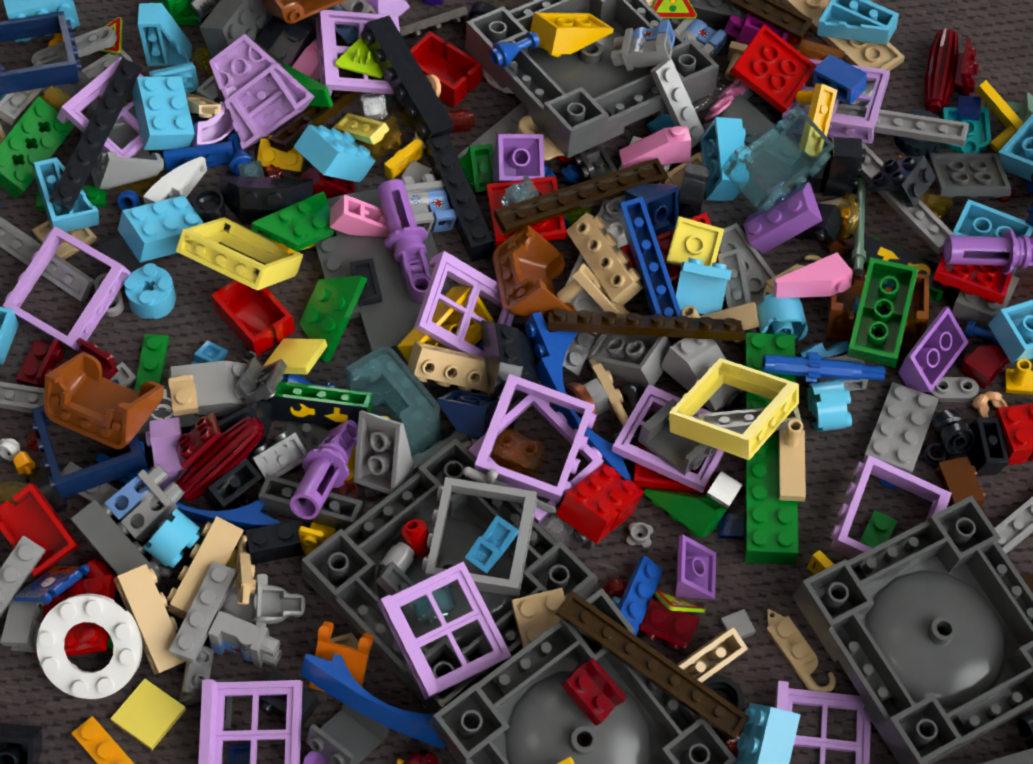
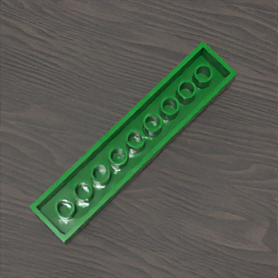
M746 333L744 366L762 372V358L764 354L795 356V335ZM767 373L796 383L795 375ZM744 390V410L766 408L772 402L771 399ZM779 430L773 432L750 460L744 459V563L795 565L797 561L798 501L779 500Z

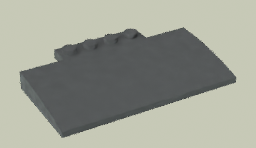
M377 189L346 194L382 208ZM343 195L337 196V197L328 198V199H327V202H328V205H329V209H330ZM395 203L397 213L400 215L397 203ZM423 223L417 224V227H423L424 225ZM335 230L334 237L315 243L324 279L352 276L349 262L373 258L382 302L359 306L357 301L350 319L360 317L373 360L401 353L397 346L414 329L422 303H416L409 297L406 282L401 273L400 263L395 261L394 251L387 250V247L384 245L386 237L355 236ZM430 231L428 238L423 244L427 249L425 256L430 276H432L434 268L429 266L431 257L437 255L438 251ZM445 278L440 293L444 296L450 291L447 278ZM422 286L416 287L418 290H426Z

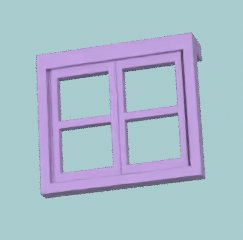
M323 10L318 13L315 24L320 83L328 87L330 96L333 90L394 94L387 81L370 80L368 75L362 74L363 79L339 77L338 67L335 66V62L338 60L337 55H343L350 48L348 46H336L335 24L358 26L360 38V34L367 22L388 15ZM390 15L400 32L398 16Z
M122 56L61 107L57 116L61 123L64 124L70 120L84 133L90 120L81 112L98 97L101 99ZM133 100L122 108L117 120L122 118L139 135L122 150L112 140L107 138L102 148L105 153L116 152L117 157L133 158L144 148L138 120L128 112L134 107Z
M809 59L816 66L822 62V60ZM852 65L867 73V81L875 82L871 96L860 95L855 100L869 103L865 117L836 113L839 99L836 98L827 137L861 138L862 143L872 144L874 127L890 78V70ZM805 83L804 86L802 87V89L800 90V91H814V88H813V87H806V86H805L806 83ZM796 97L789 108L782 114V130L804 133L809 109L798 107L799 103Z
M443 251L431 257L429 266L434 268L414 328L452 350L485 357L484 351L464 340L471 319L479 324L482 320H485L473 313L478 296L480 295L502 308L498 323L511 326L514 315L510 314L502 306L498 282ZM446 276L463 286L469 285L471 287L465 307L440 294ZM438 300L462 314L456 334L431 321Z
M648 384L613 444L611 452L703 493L724 451L717 449L713 455H707L698 475L689 471L684 476L660 457L630 444L638 428H641L645 423L643 420L649 410L657 413L672 399L677 402L681 400L679 397ZM700 408L693 417L698 419V414L712 412Z
M464 561L399 593L381 598L378 602V606L425 700L512 657ZM457 580L472 612L446 623L431 592ZM426 595L441 627L415 638L400 607ZM477 620L492 652L467 664L451 632ZM446 635L462 667L436 679L420 647Z
M202 680L198 764H222L223 741H251L250 764H256L257 741L285 740V764H300L303 682L301 680L247 682ZM287 695L286 729L258 730L259 696ZM253 696L251 730L224 731L225 697Z
M778 681L775 708L792 712L793 704L822 707L821 738L796 735L793 746L820 749L819 764H825L826 749L854 752L855 764H869L871 720L863 709L866 704L861 696L789 688V682ZM828 708L857 711L856 742L826 738Z

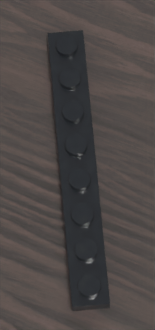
M123 57L121 58L49 202L71 212L143 67Z

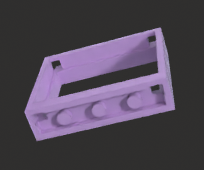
M54 226L52 231L45 236L44 243L39 251L35 252L32 256L31 263L26 271L22 272L19 276L18 283L13 291L9 292L6 296L3 307L13 309L15 315L78 352L80 347L76 340L79 338L85 341L88 340L131 272L115 260ZM63 241L111 268L68 336L20 308Z
M509 374L476 459L474 469L486 475L489 470L494 469L498 472L497 481L519 489L536 491L538 496L559 503L562 495L565 496L566 492L570 490L572 483L567 480L570 473L575 474L580 460L576 459L578 450L584 451L589 438L584 436L586 428L592 429L597 414L592 413L595 405ZM515 390L583 414L557 487L488 462Z
M528 395L505 415L498 433L499 435L531 405L571 445L578 430H573L567 424L565 416L559 411L555 412L549 406L550 403L548 401ZM486 434L468 449L476 459ZM587 443L584 451L578 450V452L590 464L570 481L572 483L570 489L599 468L604 462L602 454L595 447H590ZM489 457L488 462L496 464V462L491 457ZM562 495L559 503H562L565 496ZM550 500L547 504L556 509L559 503ZM517 503L523 509L524 504ZM536 507L534 521L540 525L552 513L545 512Z
M869 455L863 463L859 461L853 473L857 477L855 482H851L845 496L849 498L847 504L844 503L838 513V517L841 520L839 525H835L831 532L833 541L830 549L851 559L872 549L847 537L870 474L931 501L932 505L926 521L930 516L947 508L952 493Z

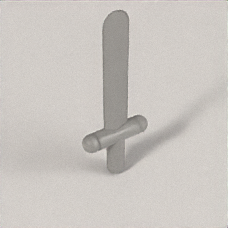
M471 467L463 469L464 476L477 482L510 487L496 480L498 472L494 469L489 470L487 475ZM537 499V508L548 513H556V509L553 506Z

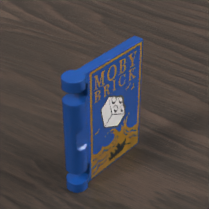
M86 564L82 566H54L16 594L14 600L20 602H43L47 605L52 601V598H57L78 582L82 575H87L90 572V568Z

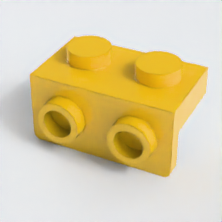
M268 135L267 139L260 138L257 157L258 166L302 172L305 157L295 148L284 152L270 146L268 139L273 135Z

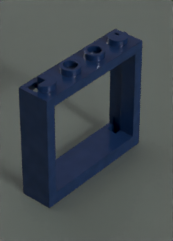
M64 11L0 21V42L61 33L68 61L2 71L0 64V95L79 82L78 71H82L81 62L72 32L70 19H65Z
M118 379L112 381L119 384ZM44 405L32 409L35 419L31 420V424L35 434L39 433L41 437L36 439L41 453L45 452L46 457H43L42 460L46 471H51L52 476L48 477L52 490H58L61 499L149 468L138 435L136 434L129 443L131 452L61 476L46 427L47 424L53 423V421L46 416Z

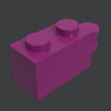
M749 14L746 19L731 15L724 28L725 33L737 38L736 42L749 45L763 25H766L785 41L788 35Z

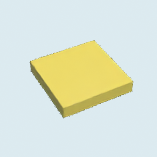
M679 216L666 263L681 267L682 262H688L689 258L703 260L702 265L712 267V263L716 262L724 229Z
M283 338L263 367L282 359L287 365L284 374L307 375L327 348L326 340Z
M144 679L110 719L118 727L153 750L186 711V707L147 679Z

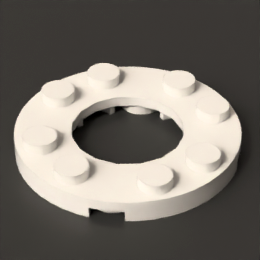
M99 594L75 595L57 604L43 619L37 635L38 660L48 679L63 692L82 699L107 697L123 688L137 671L143 650L141 633L133 616L128 610L125 611L116 604L115 600ZM82 622H91L103 627L109 633L114 645L113 656L110 663L104 669L95 672L82 671L67 659L64 650V639L69 629L74 625Z

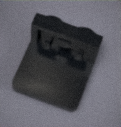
M925 156L890 158L883 163L879 172L872 177V181L867 188L869 192L897 189L906 207H915L936 179V176Z

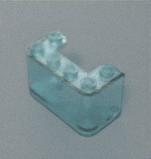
M798 105L788 112L789 115L786 119L778 121L773 129L748 147L746 145L744 147L740 146L733 151L721 169L758 212L762 210L767 212L776 204L775 200L778 198L783 200L791 193L792 187L798 188L807 181L806 177L808 175L815 176L822 170V165L832 157L830 152L834 149L835 145Z
M381 346L346 367L349 390L373 393V408L385 402L401 423L404 424L412 457L417 453L425 452L435 442L442 440L440 406L392 348Z

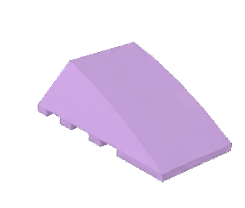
M246 34L242 35L209 61L218 87L222 90L225 98L226 108L229 109L233 119L232 124L235 132L239 135L242 150L258 143L260 138H267L268 135L276 132L304 111L314 98L306 88Z

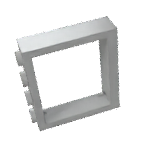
M445 477L444 486L439 485L437 500L440 501L439 509H434L432 524L435 525L434 533H429L427 548L430 549L429 557H424L422 572H425L426 579L447 570L436 568L452 492L522 503L524 506L510 579L470 573L478 591L519 597L536 511L537 492ZM457 580L447 585L460 587Z

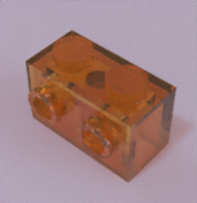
M505 428L497 436L490 457L500 466L534 478L546 457V445L538 439H529L522 436L514 429L508 430Z

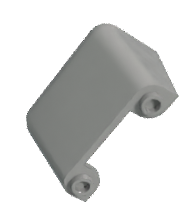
M99 99L94 100L87 106L84 116L88 120L91 119L100 101ZM125 102L123 107L127 106L130 102ZM134 106L128 112L137 119ZM120 118L115 122L108 138L122 150L139 133ZM80 130V139H81V137H82V135H83V132ZM144 148L133 158L117 157L116 152L105 153L101 150L91 170V175L96 189L108 190L157 176L164 168V160L160 157L159 153H152L150 156L149 150H144Z

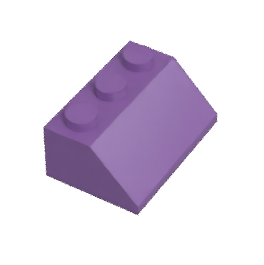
M807 182L749 215L743 225L749 244L761 253H766L823 220L811 184Z
M949 307L942 309L906 356L898 372L906 387L921 392H932L969 343Z

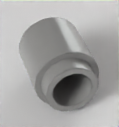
M403 542L393 545L378 565L381 570L380 573L392 561L405 573L414 561V550Z

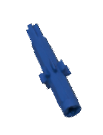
M806 352V357L764 354L762 358V372L803 376V380L810 383H817V378L884 380L886 372L884 366L821 359V355H818L817 352Z

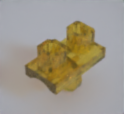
M390 115L387 120L378 118L377 121L386 123L390 129L380 142L373 145L362 141L363 146L371 151L372 157L379 159L386 150L389 151L390 148L399 149L402 145V141L399 138L402 134L396 125L397 119L395 116Z

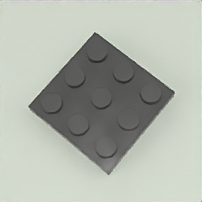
M929 153L928 161L936 176L935 182L940 196L947 198L955 196H968L970 198H977L979 196H991L993 198L1010 196L1011 186L998 153Z

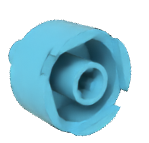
M148 263L144 267L132 272L125 280V292L129 306L136 316L143 319H159L169 314L174 308L176 293L170 274L163 268L157 267L153 263Z
M769 294L763 298V302L757 307L759 333L795 335V339L798 338V341L806 336L808 327L800 298H776L774 294Z
M832 380L809 384L810 388H807L808 410L816 418V422L812 423L814 431L823 432L851 427L852 418L847 410V404L851 403L849 390L844 388L843 381Z
M176 508L142 548L165 567L169 565L174 568L183 557V548L187 546L190 549L201 535L198 531L200 527Z

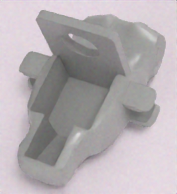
M258 574L255 576V594L250 595L248 605L237 604L236 585H232L220 611L250 622L260 629L261 626L266 627V625L277 624L288 617H301L305 611V598L299 593L290 594L279 586L268 585V576L266 574Z

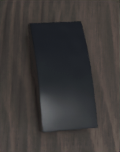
M43 467L29 475L30 482L37 485L56 513H59L68 507L66 498L61 499L58 490H52L48 477L52 476L51 471L47 472L46 468Z

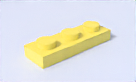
M347 113L332 127L341 133L349 132L356 140L373 145L380 142L390 130L384 122Z

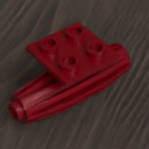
M944 28L943 30L940 29L939 32L937 31L928 52L923 92L924 106L932 113L942 112L943 107H947L954 86L964 89L965 100L970 101L971 93H975L974 91L976 90L974 75H978L979 64L975 62L976 47H972L971 38H966L964 53L959 55L958 35L952 29Z
M211 412L207 417L203 416L200 418L193 430L183 434L178 439L175 446L180 465L185 470L175 483L183 490V498L192 502L203 495L210 485L247 458L264 436L262 429L265 427L258 418L254 416L251 419L247 416L221 433L216 416Z

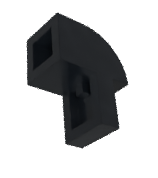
M687 163L678 201L679 216L693 218L701 214L710 167Z

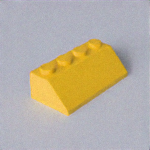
M469 285L452 287L445 297L465 307L471 287ZM478 296L473 313L487 321L494 322ZM439 301L431 321L456 334L462 314ZM471 319L464 340L475 346L482 338L481 325ZM415 328L397 346L408 363L415 341L450 349Z

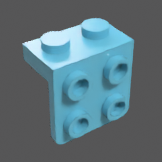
M193 62L149 71L150 77L182 76L186 94L194 92L199 87L196 68Z
M689 258L688 262L684 261L681 264L676 290V298L680 310L691 305L698 314L706 315L721 311L727 280H730L732 270H727V265L713 262L711 267L702 265L703 260Z

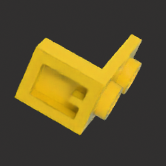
M314 522L311 523L310 528L300 526L298 532L302 551L308 555L335 534L336 529Z

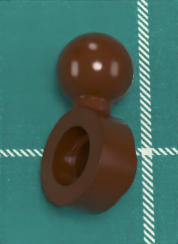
M838 237L834 241H822L826 243L827 251L831 255L838 253L840 256L845 257L851 249L845 241Z

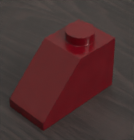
M314 166L301 174V179H313V195L323 191L328 199L355 193L354 181L323 175Z
M1001 345L978 346L973 353L969 351L962 359L961 364H963L961 373L966 377L972 378L980 387L985 389L1010 360Z

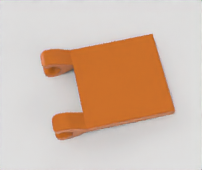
M324 621L318 630L315 656L332 661L334 654L341 655L350 674L363 687L374 636L364 633L363 637L359 639L358 650L330 642L334 624ZM310 681V688L323 691Z

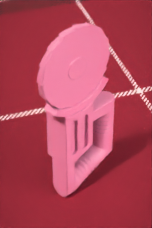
M742 81L738 84L733 82L718 96L719 100L709 108L710 112L705 115L704 121H708L721 113L739 94L743 95L750 88Z

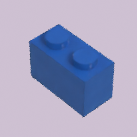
M831 54L813 71L814 87L815 84H824L836 89V98L848 105H851L866 90L867 73Z

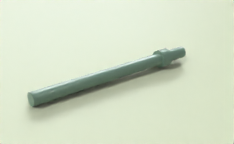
M858 178L856 189L854 250L852 251V262L854 263V274L856 276L863 274V264L866 261V251L864 250L866 180L864 178Z

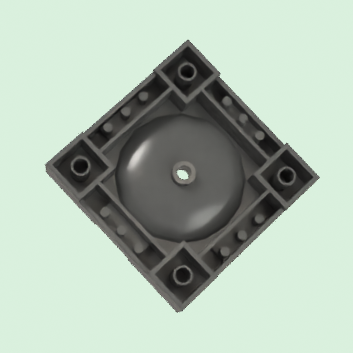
M534 0L510 11L503 6L466 22L465 49L481 64L484 70L502 89L508 87L529 109L528 116L532 118L533 122L567 158L623 134L625 126L651 114L657 113L661 117L669 113L650 72L657 65L642 68L634 67V70L627 71L625 65L614 66L611 59V52L615 50L614 39L624 36L626 29L633 28L634 31L639 27L647 29L658 27L660 20H663L644 0ZM534 12L590 13L614 28L612 34L572 54H561V57L551 56L543 48L537 47L532 49L529 46L519 51L508 67L503 68L495 66L489 56V50L492 49V45L495 42L516 43L525 39L526 33L530 32ZM673 29L675 41L671 59L692 103L714 93L719 65L692 39L685 41Z
M456 438L418 467V473L344 531L342 529L338 530L301 560L302 577L352 630L356 629L362 636L364 633L374 636L372 647L388 663V668L432 714H436L475 683L481 681L507 661L505 660L425 700L378 606L380 599L388 596L387 592L375 581L381 571L378 565L393 545H396L398 542L406 544L402 535L403 526L410 520L420 519L426 523L429 533H434L435 525L432 524L434 509H439L440 501L437 500L439 485L444 486L445 477L477 482L463 474L465 467L474 469L476 458ZM452 492L436 568L449 569L464 561L469 573L510 579L518 534L487 573L467 560L465 556L478 537L484 535L496 515L519 530L523 509L516 502ZM533 521L519 597L479 591L511 656H514L523 648L511 600L558 588H563L565 598L572 590L585 599L593 591L596 576L561 541L557 543ZM413 556L414 561L404 574L414 584L426 580L425 572H422L424 557ZM446 585L431 592L446 623L472 612L460 587ZM401 608L415 638L441 627L437 617L433 619L429 626H425L420 621H414ZM477 620L451 632L467 664L492 652ZM446 635L420 647L436 679L462 667Z
M972 495L930 516L927 521L848 561L845 559L803 580L792 596L834 663L839 661L866 704L863 709L898 764H933L1010 719H1015L1033 709V593L999 545L998 541L1001 537ZM938 630L942 631L944 633V636L941 635L938 632Z
M602 588L586 600L634 634L635 629ZM562 619L481 681L475 683L434 714L428 722L459 764H557L569 757H572L575 764H732L737 760L706 721ZM590 658H593L626 696V700L617 705L606 719L597 726L591 722L561 687V684L578 665ZM578 735H582L587 739V747H582L578 744Z

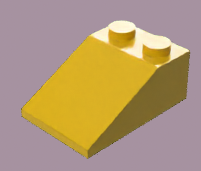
M534 12L530 32H535L539 37L540 44L537 47L545 49L551 56L561 57V54H572L612 34L614 28L590 13Z

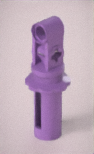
M399 179L389 180L380 184L377 188L390 233L388 238L384 240V245L387 247V250L394 251L395 261L400 263L401 273L406 282L411 300L416 303H423L431 279L425 256L427 249L423 244L428 238V232L423 227H417L404 182ZM395 203H397L404 228L401 227ZM422 286L426 290H418L416 287Z
M1012 229L1004 230L1001 237L947 235L943 246V257L946 264L995 265L1001 267L1003 274H1010L1014 267L1026 269L1028 266H1033V238L1030 239L1027 235L1015 237Z
M347 420L329 430L326 438L317 449L309 451L307 457L303 459L302 468L305 470V475L290 500V508L296 516L307 520L317 517L332 488L341 487L345 479L348 478V458L353 453L358 434V425L354 421ZM299 498H307L303 505L298 501Z

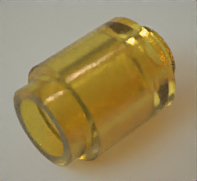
M52 85L42 96V99L58 112L72 98L61 88H55Z

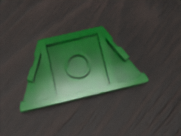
M323 191L252 222L251 226L254 232L257 233L259 230L271 235V240L282 243L296 252L334 235L335 229L330 228V209Z
M358 275L318 280L299 324L308 339L326 340L327 348L320 356L321 360L325 362L331 360L367 282V278Z

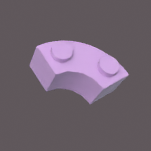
M225 102L219 103L221 104L220 114H212V117H209L207 121H200L193 125L195 135L190 147L215 144L234 129L233 119L229 109L226 108Z
M179 417L149 421L150 431L145 432L147 446H152L154 466H151L150 470L159 464L169 475L160 484L163 489H166L173 481L176 482L185 470L180 465L175 446L178 439L182 436Z

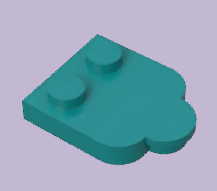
M943 107L942 119L969 123L965 145L945 144L949 149L957 151V153H979L988 148L991 141L988 108Z

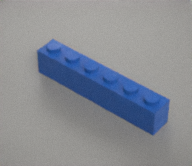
M643 196L621 202L617 212L636 270L641 276L640 282L644 287L643 291L651 315L661 314L670 317L682 315ZM668 337L669 341L679 339L676 337Z

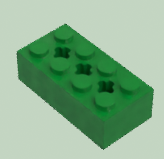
M39 96L0 143V187L15 198H18L35 178L34 162L50 159L75 126L69 120L64 124L57 119L59 112Z
M870 257L847 357L896 367L918 267ZM885 288H891V292H886ZM880 310H885V315L880 314ZM875 332L880 333V338L874 337Z

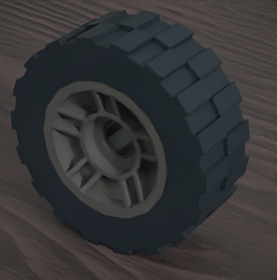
M919 109L907 112V114L939 118L937 114L935 115L931 111ZM894 136L896 146L907 156H925L927 158L929 153H939L944 143Z

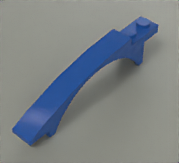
M532 313L525 324V331L533 342L536 358L540 360L536 365L538 378L542 386L566 394L563 383V362L566 351L578 332L555 331L550 333L542 313ZM551 403L556 412L559 411L565 416L567 424L573 430H578L581 419L576 412ZM587 427L584 436L589 437L587 444L590 447H595L602 454L603 464L605 463L614 468L622 475V480L627 479L631 481L623 459L627 458L611 452L613 444L604 440Z
M140 441L145 459L147 461V452H145V444ZM100 452L95 462L98 464L112 458ZM141 471L116 480L124 487L133 478L138 476L137 474ZM259 500L240 508L225 511L199 510L176 502L179 511L191 521L206 525L207 522L213 524L217 516L243 529V532L246 533V530L281 523L266 515L267 512L263 511L265 503Z
M309 654L305 655L301 675L318 688L356 712L390 729L445 749L443 742L428 724L434 714L402 710L372 696L353 678L341 655L334 654L332 661Z

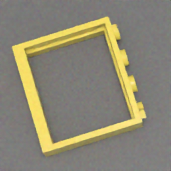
M225 217L183 229L176 252L255 290H260L295 277L303 258V254L299 252L287 254L275 245L273 240ZM225 224L231 226L230 230L224 229ZM219 242H221V243H223V244H225V245H227V246H229V247H231V248H234V249H236V250H238V251H240V252H242V253H244V254H246V255H248V256H250V257H253V258H255V259H257V260H259V261L265 263L266 265H263V264H261V263H259V262H257V261H255V260H253V259H251V258H249V257H247V256H245V255H242V254H240V253H238V252H236V251H234V250H232V249H230V248H228V247H226V246H224V245H221V244H219ZM256 269L260 270L259 275L255 273Z
M720 358L712 367H709L701 379L696 381L691 390L683 395L676 406L671 408L668 417L670 432L750 460L799 404V384ZM723 383L772 400L743 434L693 417Z

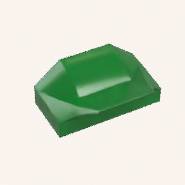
M492 144L469 146L468 152L459 159L469 185L475 193L487 191L486 184L493 183L492 159L494 153Z

